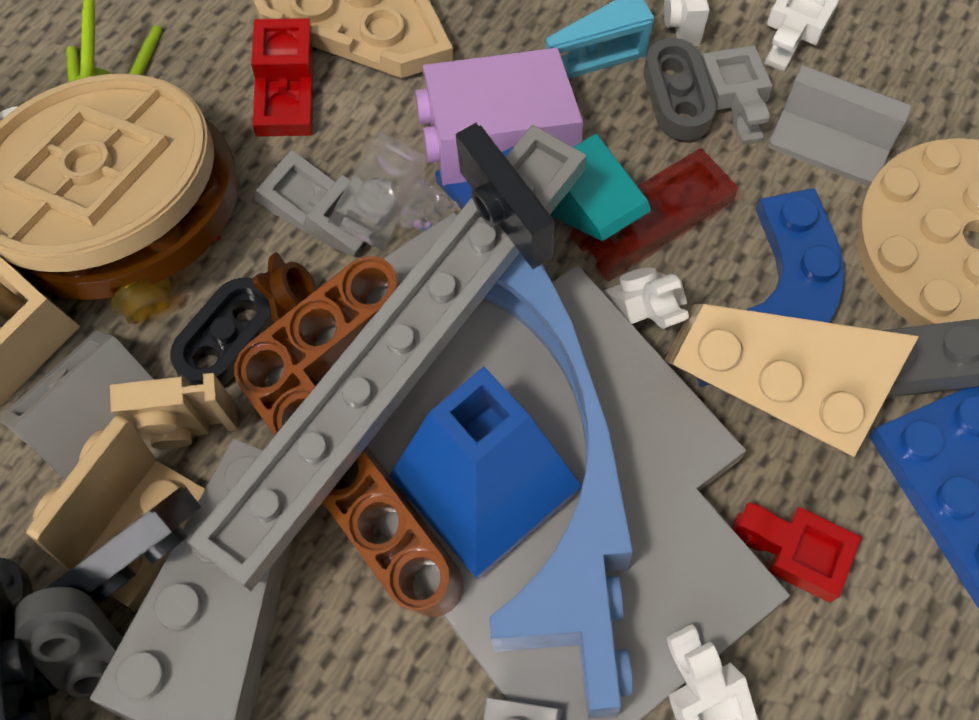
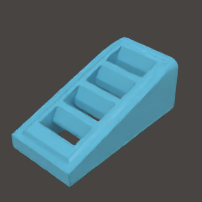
M614 0L547 37L545 49L558 48L560 56L561 53L568 51L566 55L561 57L568 79L646 57L654 16L644 0Z

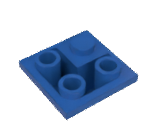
M485 366L479 369L428 413L389 474L392 480L477 580L582 489L579 481L531 416Z

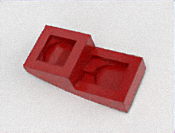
M310 18L254 19L251 66L255 78L252 122L255 137L312 136L313 60Z

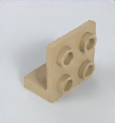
M116 415L105 429L98 430L87 440L81 450L79 463L61 486L51 489L40 500L33 514V522L27 528L26 534L63 568L69 571L182 486L183 489L187 487L197 501H199L205 488L156 461L131 421ZM188 519L180 525L182 529L186 525ZM170 552L153 564L148 561L144 554L129 563V566L136 575L109 597L135 613L147 596Z

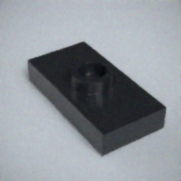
M474 123L456 133L460 173L473 189L471 192L472 199L484 221L490 227L499 224L532 269L552 259L554 252V219L481 125L478 126L477 123Z

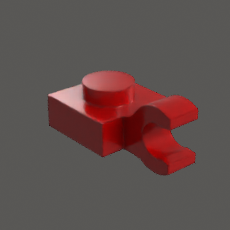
M748 502L743 513L736 515L731 527L747 547L756 551H766L774 554L768 569L772 575L829 603L840 597L862 538L799 506L790 514L788 521H785L769 510Z

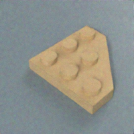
M251 0L258 19L310 18L312 47L399 78L423 72V65L453 61V47L429 0Z

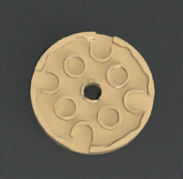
M950 138L922 143L907 149L890 160L871 182L858 211V253L863 268L877 292L899 315L914 326L979 319V249L969 245L963 235L965 231L979 233V140Z

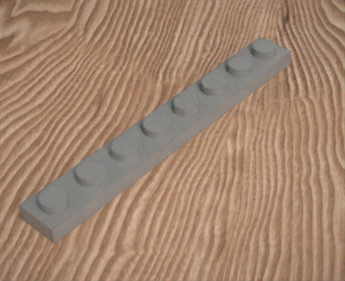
M532 124L506 155V158L548 213L551 214L586 170L587 155ZM472 198L188 540L187 543L250 592L519 255L520 252L499 224L490 227L484 221Z

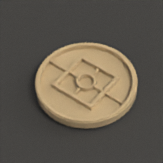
M105 74L77 79L59 85L31 98L10 112L0 121V256L8 263L35 271H77L102 266L122 259L150 245L166 234L195 205L211 175L214 161V144L211 132L199 106L186 92L164 80L137 74Z

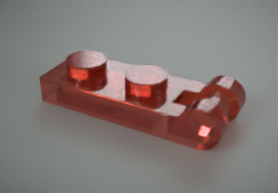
M699 148L637 186L648 200L651 211L620 230L626 238L614 244L609 237L601 241L576 228L572 229L570 238L581 251H590L597 260L595 268L607 281H611L626 272L634 262L734 201L739 187L702 148Z

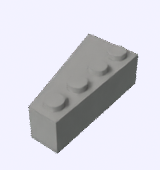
M232 439L198 501L202 507L189 517L183 528L188 537L171 550L90 700L126 720H250L253 707L255 708L262 679L260 674L269 635H272L277 613L276 605L283 574L286 573L293 540L251 592L196 551L187 542L263 450Z

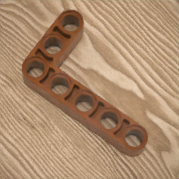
M367 256L351 262L248 343L238 354L234 364L236 381L274 435L278 433L401 284V278L392 265L383 258ZM388 286L386 295L380 301L374 304H365L367 296L374 289ZM329 326H336L334 336L328 342L315 346L317 336L323 329ZM284 365L281 378L275 384L265 387L267 375L274 368ZM366 446L355 460L359 463V472L356 480L344 489L338 490L335 485L323 500V503L395 602L405 609L427 617L443 616L452 611L460 602L464 590L463 576L456 563ZM388 512H396L399 518L396 534L387 542L376 544L373 536L375 523L382 515ZM427 565H437L440 571V584L437 591L425 600H417L412 588L415 574Z

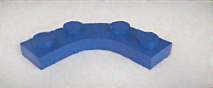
M811 188L759 199L755 210L775 257L778 281L775 291L763 303L747 310L829 323L840 302L843 290L844 267L839 243L816 189ZM697 378L700 387L710 385Z

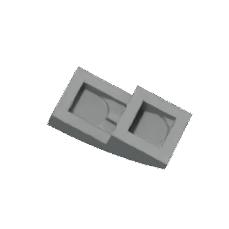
M293 150L284 157L256 189L254 198L256 202L280 218L332 248L351 256L358 252L390 210L341 174L334 181Z

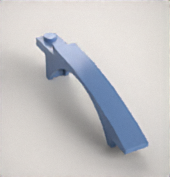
M519 253L484 298L513 315L532 331L561 368L573 392L581 416L585 438L586 472L580 498L570 524L555 551L538 574L514 598L489 616L491 641L494 652L580 645L587 719L617 717L621 708L620 696L632 695V675L628 650H614L611 621L623 620V602L619 576L606 577L605 571L628 570L633 551L610 433L572 321L543 264L532 269L521 253Z

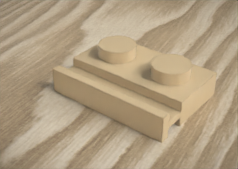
M214 373L203 374L204 384L189 386L182 377L110 385L111 413L114 416L120 415L131 421L143 441H151V447L174 449L192 444L191 436L209 434V425L222 423L228 431L238 430L237 406Z

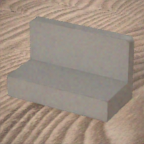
M802 65L768 146L772 150L869 187L875 176L884 167L889 152L907 120L912 105Z
M95 331L0 416V421L18 438L27 443L62 478L66 479L79 463L81 450L87 440L98 430L105 429L115 417L111 413L110 385L154 379L115 336Z

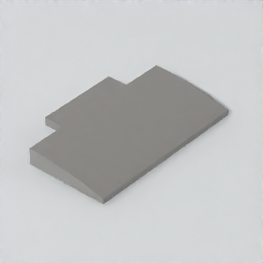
M455 213L450 214L384 258V260L392 265L402 281L457 216ZM577 265L553 281L552 284L572 321L609 429L633 551L628 570L605 571L606 577L619 576L623 602V620L611 621L614 650H628L632 675V695L620 696L621 708L617 717L587 719L580 645L494 652L491 641L489 616L514 598L547 562L570 524L580 498L581 490L478 580L405 494L404 496L456 563L463 576L464 590L460 602L443 617L505 700L562 708V720H642L669 698L668 694L686 684L669 650L667 636L692 624L697 630L701 645L711 642L720 656L777 610L790 595L699 492L738 463L746 452L745 448ZM388 286L374 289L367 296L365 304H374L380 301L386 295ZM485 298L367 445L386 472L390 474L428 413L479 369L485 366L531 416L581 486L583 485L586 472L585 438L581 416L573 392L561 368L532 331L513 315ZM329 326L323 329L317 336L315 346L328 342L334 336L336 326ZM284 365L274 368L267 375L266 379L271 385L281 378ZM354 461L341 478L347 487L357 478L359 472L358 461ZM388 512L382 515L375 523L387 541L396 534L399 526V518L396 512ZM427 565L421 568L414 576L428 597H431L437 591L440 584V571L437 565Z

